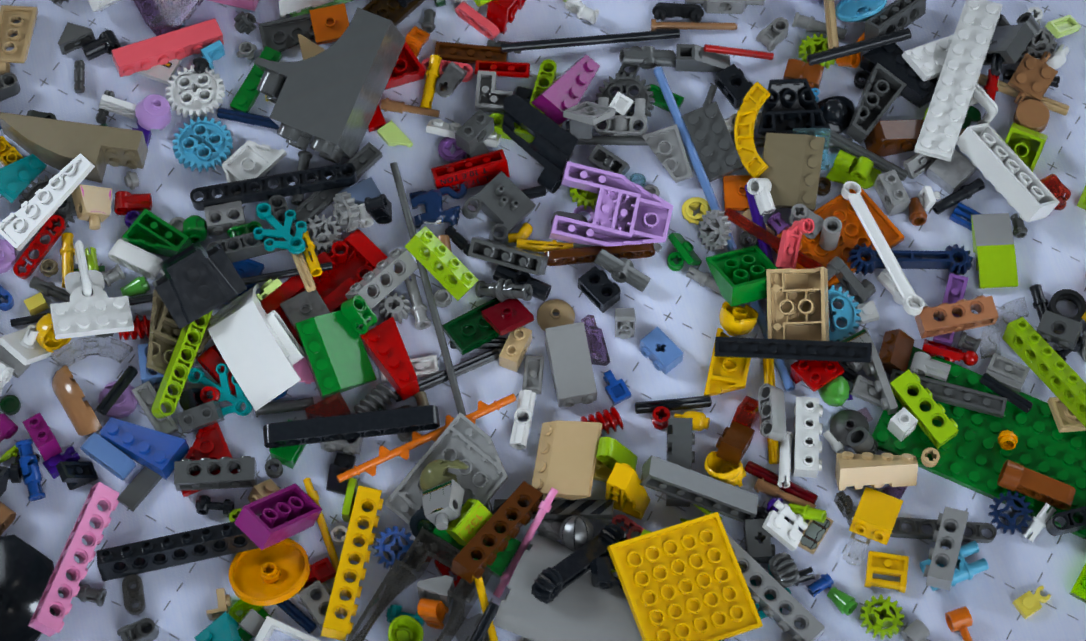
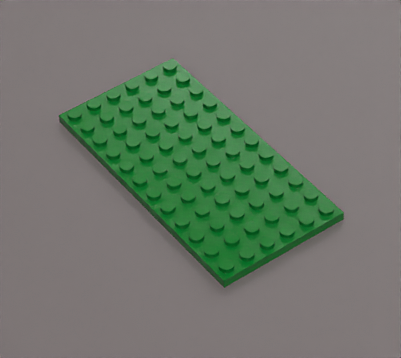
M913 346L907 370L910 369L915 352L925 351ZM931 356V359L951 365L946 380L947 383L1000 396L980 383L983 375L938 356ZM1023 392L1017 393L1033 403L1031 410L1026 413L1007 401L1003 418L935 401L944 407L945 414L949 419L952 418L957 423V429L959 430L955 437L938 449L918 424L915 430L902 442L887 429L890 419L903 408L896 397L897 412L888 415L887 410H883L872 434L878 443L879 450L893 455L912 454L917 458L918 467L991 499L997 498L999 500V494L1002 493L1006 496L1007 491L1011 492V496H1014L1016 491H1011L997 485L1002 467L1006 460L1009 459L1024 465L1028 469L1074 487L1076 493L1070 510L1086 506V431L1059 433L1048 403ZM920 405L922 411L927 412L930 410L927 405ZM939 420L932 421L934 426H942V423ZM1004 430L1013 431L1018 437V443L1012 450H1004L998 443V437ZM932 447L938 450L940 458L936 466L929 468L922 464L921 455L924 449ZM928 454L929 461H932L933 457L931 454ZM1018 492L1019 498L1025 496L1024 502L1031 503L1027 508L1033 510V512L1028 515L1036 517L1045 503ZM1014 501L1017 507L1022 508L1018 502ZM1051 506V507H1053V508H1055V509L1057 510L1056 512H1054V514L1051 516V518H1052L1055 514H1057V513L1064 512V511H1068V510H1062V509L1056 508V507H1054V506ZM1073 517L1074 521L1079 523V520ZM1055 521L1056 526L1061 528L1060 523ZM1086 529L1071 532L1076 536L1086 539Z

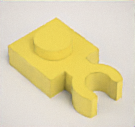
M1044 586L1038 587L1034 595L1029 590L1013 601L1012 604L1024 619L1042 608L1040 603H1046L1050 599V594L1046 597L1040 595Z

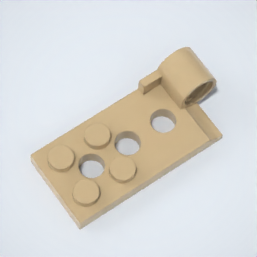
M1 5L0 75L10 73V63H25L27 60L38 15L37 7ZM9 47H13L12 50H6Z

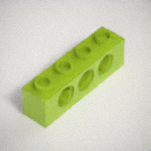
M426 226L416 233L405 245V248L457 301L479 281Z
M908 369L890 383L892 392L901 405L918 420V426L938 449L957 435L959 431L957 429L958 425L952 418L949 419L947 417L944 407L933 400L931 391L928 388L924 389L920 384L921 381L917 374L911 373ZM913 389L917 392V395L910 396L907 391ZM925 404L930 410L927 412L922 411L920 405ZM939 420L942 423V426L936 427L933 425L932 421Z

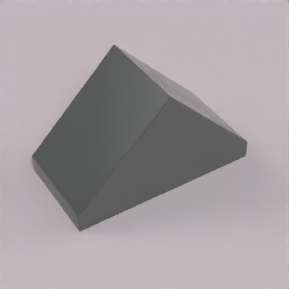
M68 22L58 41V45L62 55L95 40L91 28Z

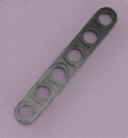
M897 517L890 537L933 540L935 530L939 531L940 525H937V520ZM967 522L966 527L971 529L972 535H964L962 542L990 543L995 539L997 530L990 523ZM907 523L911 525L912 531L904 532L901 526ZM929 525L932 528V533H924L921 527ZM983 529L991 530L992 537H984L981 531Z

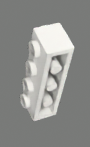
M796 397L793 477L816 478L818 471L822 470V459H819V453H822V441H819V435H822L823 423H819V417L823 415V405H819L820 398Z

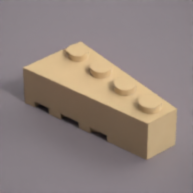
M849 451L836 454L835 477L839 491L846 490L848 486H854V489L858 490L863 489L864 485L882 488L885 484L891 487L916 486L918 461L916 456L912 454L893 455L891 453H882V455L870 452L854 454Z

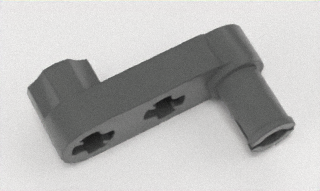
M835 256L827 264L828 281L835 275L845 289L849 291V294L855 296L854 300L859 304L864 303L876 292L875 286L867 279L860 283L841 258Z

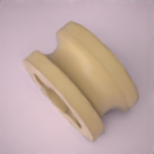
M932 447L924 449L921 455L922 464L929 468L936 466L940 458L938 450ZM928 454H931L933 457L932 461H929Z

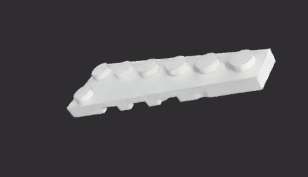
M80 153L58 174L52 177L45 188L37 190L35 192L36 195L30 201L22 203L21 208L15 214L11 213L0 223V234L18 251H21L95 166Z

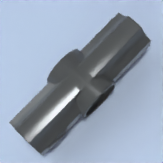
M653 46L622 48L619 60L623 65H640L643 69H651L656 66L673 67L675 65L676 53L673 50H658Z
M603 248L594 260L595 264L611 273L613 280L618 283L626 282L641 292L645 290L651 280L650 277L633 268L632 261L627 258L619 259Z

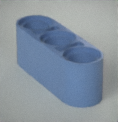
M95 432L80 447L86 455L122 481L137 466L130 457Z

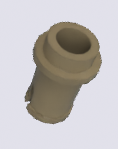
M422 391L414 395L417 406L429 405L426 392Z

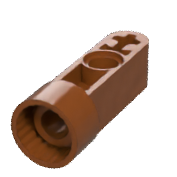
M1009 459L1004 463L997 481L998 486L1019 492L1062 510L1071 509L1076 493L1074 487L1028 469L1024 465Z

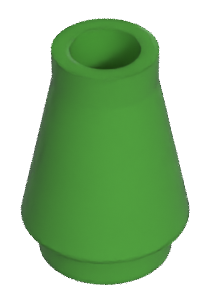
M138 276L120 288L122 295L128 297L146 294L147 291L151 290L145 276Z
M833 587L827 594V597L832 600L839 611L847 616L852 614L858 605L854 597L838 590L836 587Z

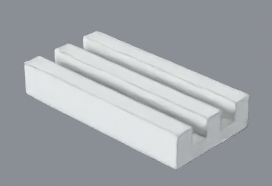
M102 94L98 108L134 119L137 105Z

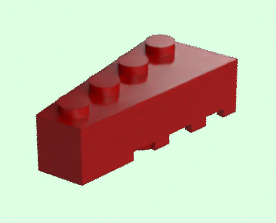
M492 0L487 3L486 18L498 27L500 33L504 34L507 31V23L513 22L517 10L522 9L526 0Z
M394 317L387 319L368 330L365 334L360 335L367 354L403 401L420 392L417 376Z

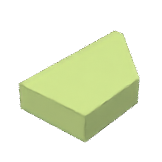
M392 120L377 130V134L388 146H413L411 140Z

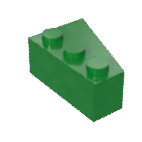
M147 209L143 210L122 236V239L147 252L166 257H172L192 245L190 237Z

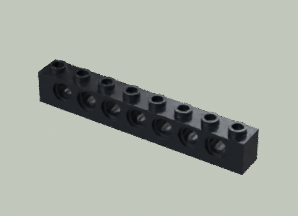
M233 521L97 550L96 553L97 566L103 581L253 550L259 547Z

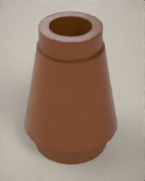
M911 198L909 221L914 226L923 225L926 222L927 213L919 198Z

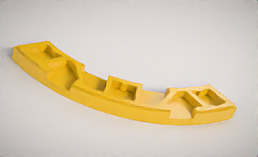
M758 82L745 95L743 103L737 112L734 126L736 150L743 166L752 178H758L768 168V165L759 156L755 147L754 124L760 108L771 94Z

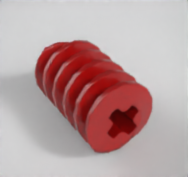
M136 315L133 321L134 331L119 332L120 341L122 336L125 340H129L130 335L133 340H136L138 335L140 339H144L145 335L149 338L151 317L148 320L146 315H143V319L140 320L138 315Z
M614 407L610 408V413L605 409L602 414L599 411L596 412L595 417L589 414L588 420L584 416L580 419V422L601 423L602 430L609 434V428L616 432L617 425L623 430L622 419Z

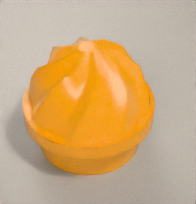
M1004 430L998 437V443L1002 449L1012 450L1018 443V437L1013 431Z

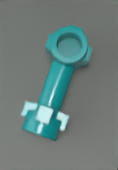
M391 604L390 608L387 609L386 617L389 623L398 616L408 615L417 620L421 626L424 625L425 621L418 615L417 611L416 614L402 612V607L396 604Z

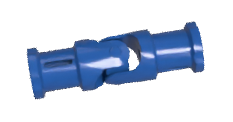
M26 439L15 443L20 454L19 463L24 485H27L28 500L37 501L45 498L46 495L43 493L41 486L42 477L37 456L33 452L32 439Z

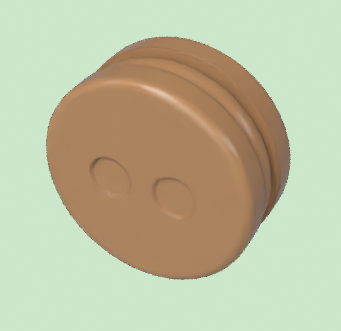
M1028 99L1022 101L1017 106L1013 122L1041 133L1047 126L1050 113L1044 103Z

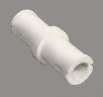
M1045 503L1038 515L1032 518V523L1022 535L1026 538L1030 535L1028 540L1033 542L1042 528H1046V523L1057 510L1048 503Z

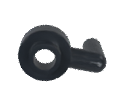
M34 454V455L37 456V460H38V462H39V461H40V456H39V454ZM20 455L16 456L15 462L9 468L8 480H11L12 483H21L23 479L19 463Z

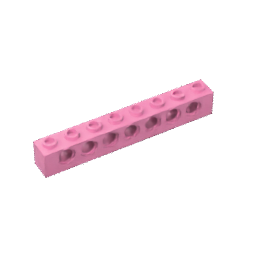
M98 482L91 488L28 626L49 637L62 630L64 626L63 618L70 612L72 598L78 594L80 590L78 585L88 572L86 567L96 555L94 549L104 537L102 534L103 529L109 525L111 521L109 516L118 506L119 501L117 498L120 494L119 492L101 482ZM97 504L102 507L103 511L98 509ZM89 521L95 525V528L90 526ZM82 538L86 540L87 546L83 544ZM74 555L78 557L79 563L74 560ZM66 573L70 574L71 580L66 577ZM58 590L63 593L64 598L58 595ZM50 608L55 611V616L50 613Z

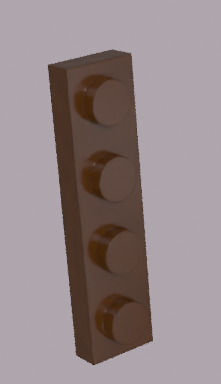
M436 41L434 55L440 56L442 60L476 64V60L507 62L508 52H501V47Z

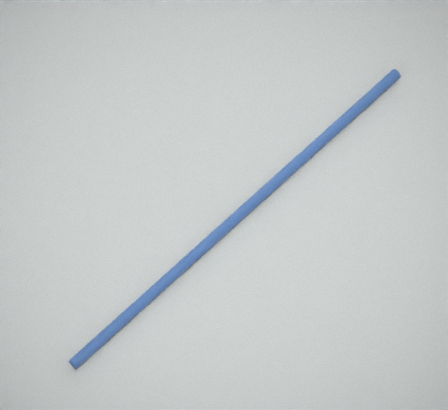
M657 67L653 72L673 120L678 126L683 144L710 209L721 211L662 67ZM729 233L731 240H727L728 245L726 247L728 252L738 250L731 233ZM760 301L750 302L751 307L758 313L757 322L765 339H768L767 318ZM774 359L786 391L795 389L785 361L783 359Z

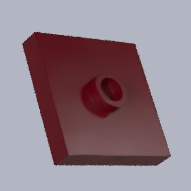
M509 298L481 311L482 317L500 336L534 321L533 314L518 299Z

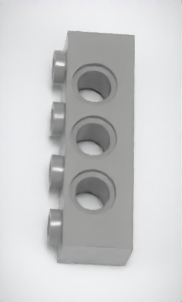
M399 248L389 253L390 256L386 260L377 263L373 271L363 276V280L350 287V291L345 294L347 299L349 300L356 295H360L364 298L370 309L374 308L418 269L417 263L407 249Z
M945 506L943 514L939 513L937 525H940L939 531L935 530L932 542H936L935 548L930 547L928 559L931 560V563L926 565L923 575L927 577L926 585L950 591L969 512ZM946 529H951L954 532H948ZM937 564H943L945 567H940Z

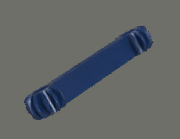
M865 242L861 246L857 244L849 252L848 263H851L850 269H856V274L862 272L863 276H865L867 273H874L875 269L886 268L877 251L872 249V244L869 247L866 246ZM954 244L953 247L947 246L945 251L892 250L902 269H947L948 275L952 272L956 275H964L972 267L971 262L973 261V257L969 256L970 251H965L964 246L959 248L957 244Z

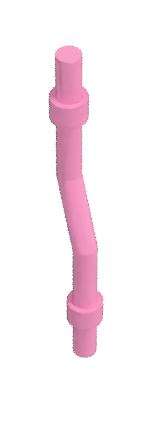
M551 487L545 500H542L538 506L539 511L528 528L506 572H503L499 578L500 582L493 593L496 597L500 598L507 584H509L525 549L527 550L544 516L551 510V504L558 490Z

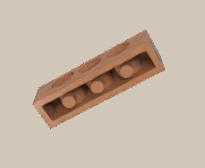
M982 295L972 300L962 299L952 304L942 303L937 307L930 308L926 306L915 317L921 339L994 325L999 315L993 297ZM971 310L977 311L978 314H974ZM934 317L940 318L941 321L935 320Z

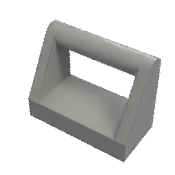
M444 575L418 581L419 600L421 598L440 600L449 608L455 592L454 578Z

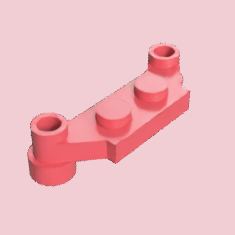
M803 218L800 221H794L788 230L782 231L775 265L778 269H795L801 237L803 234L812 233L815 228L812 219Z

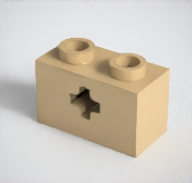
M520 327L510 332L499 355V366L518 372L532 342V330Z

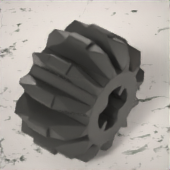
M785 552L778 553L769 560L771 575L780 585L786 588L798 582L800 579L799 571L794 563V559Z

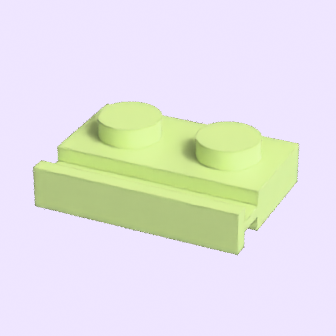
M277 278L274 281L269 279L259 288L261 292L256 294L259 301L261 302L278 289L282 282Z

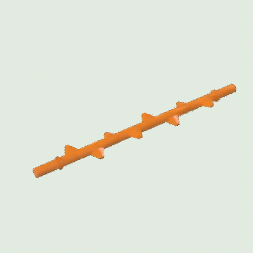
M511 394L498 401L495 400L493 401L494 403L489 405L479 401L478 410L465 417L475 424L476 419L495 410H500V408L516 401V397L514 394ZM447 415L444 426L423 436L416 431L412 432V441L391 451L383 445L380 446L378 457L361 465H355L354 468L337 475L339 483L356 475L359 476L364 471L371 476H375L376 466L394 457L400 456L408 460L409 450L431 440L435 442L454 418Z

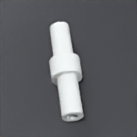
M829 430L823 434L832 446L831 449L835 454L845 451V446L840 441H837Z

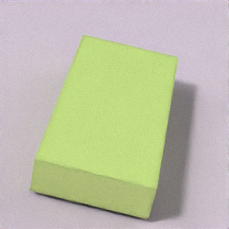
M1071 15L1049 21L1045 27L1058 39L1078 32L1081 25Z

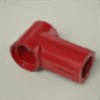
M127 191L115 193L114 212L118 215H126L129 211L133 210L143 211L147 209L149 211L152 209L151 193L131 194Z

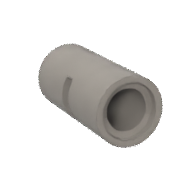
M830 216L823 222L819 245L825 251H832L838 246L842 229V222L839 218Z

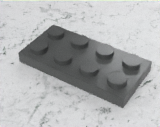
M716 101L682 115L709 182L744 168Z

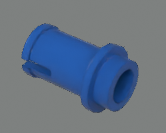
M828 574L820 575L821 578L806 586L812 597H815L826 588L830 589L832 587L831 585L834 582Z

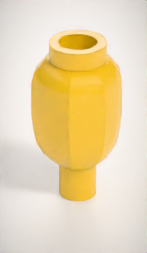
M687 411L683 415L674 414V418H693L692 430L702 431L709 428L710 418H707L704 413Z

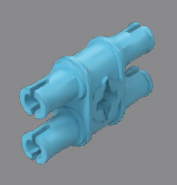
M976 541L961 546L956 564L958 567L955 568L951 584L952 587L964 580H971L975 574L988 570L989 565L985 558L970 564L966 563L964 559L979 552V546ZM930 559L920 562V568L923 573L926 565H930ZM937 564L940 567H945L943 564ZM930 586V588L932 589V591H936V590L940 589V588H936V587Z

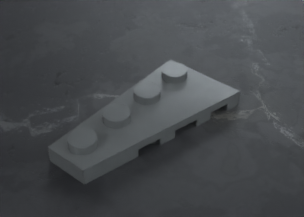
M310 14L258 24L263 49L267 46L278 52H283L299 44L298 34L308 39L315 37Z

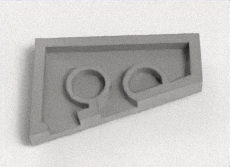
M677 124L642 135L675 183L693 178Z

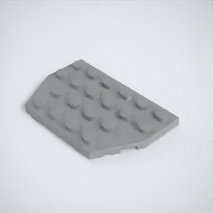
M460 412L383 504L409 525L414 513L423 508L421 492L423 491L419 482L420 474L428 463L437 459L449 461L457 459L469 466L467 470L448 468L447 471L456 475L457 483L464 489L463 505L471 498L479 500L485 506L508 479V476L491 437ZM424 519L421 521V526L425 531L432 532L434 530V525L429 520Z

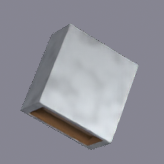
M954 150L951 162L937 159L928 168L926 176L948 194H952L974 174L976 167L962 154Z

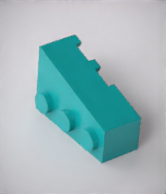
M227 611L194 637L196 641H242L238 633V622Z

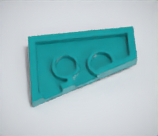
M31 154L0 168V194L13 203L23 193L26 186L28 187L31 181H34L46 169L47 165L34 154Z

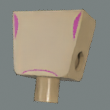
M79 184L71 193L77 218L89 221V228L91 230H98L101 228L100 222L105 221L111 214L112 188Z

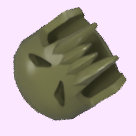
M457 459L454 461L434 460L428 463L422 470L419 480L422 491H426L452 479L457 483L456 475L447 472L448 468L467 470L469 466Z

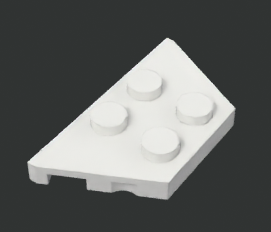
M248 140L221 165L228 183L263 177L287 153L284 149L277 150L269 145H260L257 142ZM237 191V192H235V193H233V194H234V195H238V194L240 193V191Z

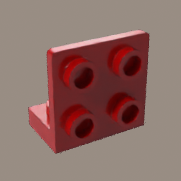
M798 360L790 365V373L795 384L802 380L812 391H816L843 374L844 368L838 362Z

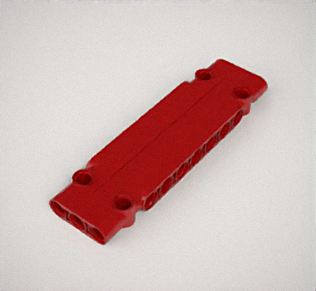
M359 229L353 231L343 241L335 242L330 252H322L317 256L319 264L332 262L333 270L322 271V274L318 277L312 276L316 290L329 311H340L341 304L348 300L345 294L350 291V287L363 280L364 278L362 277L366 273L373 271L377 263L388 258ZM339 251H344L343 254H337ZM299 275L290 277L278 289L261 301V306L267 314L275 310L301 346L294 327L280 306L281 303L306 290ZM214 344L198 356L197 361L221 386L216 366L220 363H225ZM221 366L220 368L222 373L225 370L224 366ZM229 369L227 376L231 394L235 396V385L231 381L232 373Z

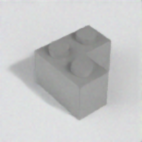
M478 70L475 111L480 109L483 112L504 113V98L513 95V91L496 90V72Z

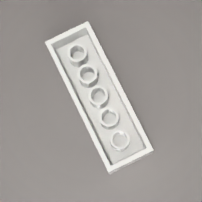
M988 123L968 126L958 138L957 145L959 150L968 156L971 163L983 173L985 179L995 186V190L1004 196L1007 203L1019 213L1022 220L1028 223L1046 218L1060 203Z

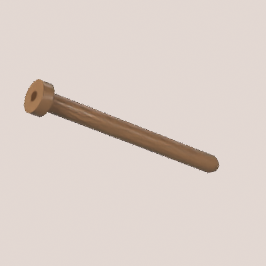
M651 19V31H656V29L736 30L737 24L656 22V19Z

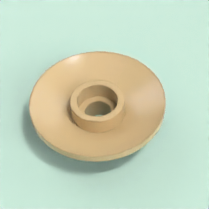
M553 299L546 301L537 311L538 325L544 331L545 328L573 324L575 321L573 308L563 300ZM558 312L559 315L554 316L552 313Z

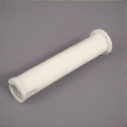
M786 431L784 439L780 441L778 487L782 488V483H784L783 488L790 487L791 449L794 434L790 431Z

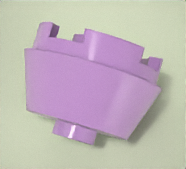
M148 95L135 108L138 124L148 131L150 129H159L160 131L171 121L169 102L161 95Z

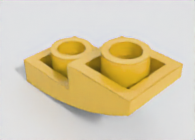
M0 136V162L7 166L22 159L23 156L16 148L12 147L3 136Z

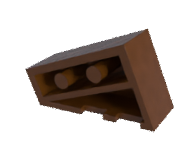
M925 119L879 121L864 140L866 149L880 157L914 151Z

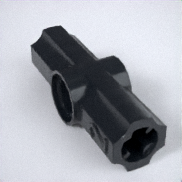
M502 265L497 266L493 275V280L496 281L504 278V280L511 279L513 284L517 285L531 284L533 288L532 296L542 301L547 300L552 288L551 285L530 277V274L527 272L516 271ZM520 281H525L526 283H525V284H519L518 282H520Z

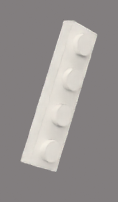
M431 119L426 126V132L455 139V132L462 126L459 123H447L441 119ZM494 131L484 141L485 146L497 148L501 142L502 135Z

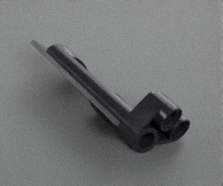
M517 94L505 97L502 131L544 167L537 183L543 185L550 193H555L561 186L567 161L570 162V156L578 139ZM514 122L535 137L533 142L528 143L514 133Z

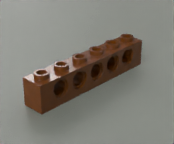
M523 481L453 559L451 571L470 584L476 578L479 579L485 571L484 568L487 565L493 564L499 551L503 552L508 546V541L511 538L515 539L519 534L522 525L526 526L532 518L531 515L539 511L538 506L542 501L543 493Z

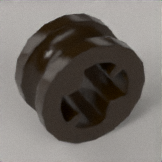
M820 177L817 195L825 196L830 192L831 182L826 177ZM820 184H824L825 189H821Z

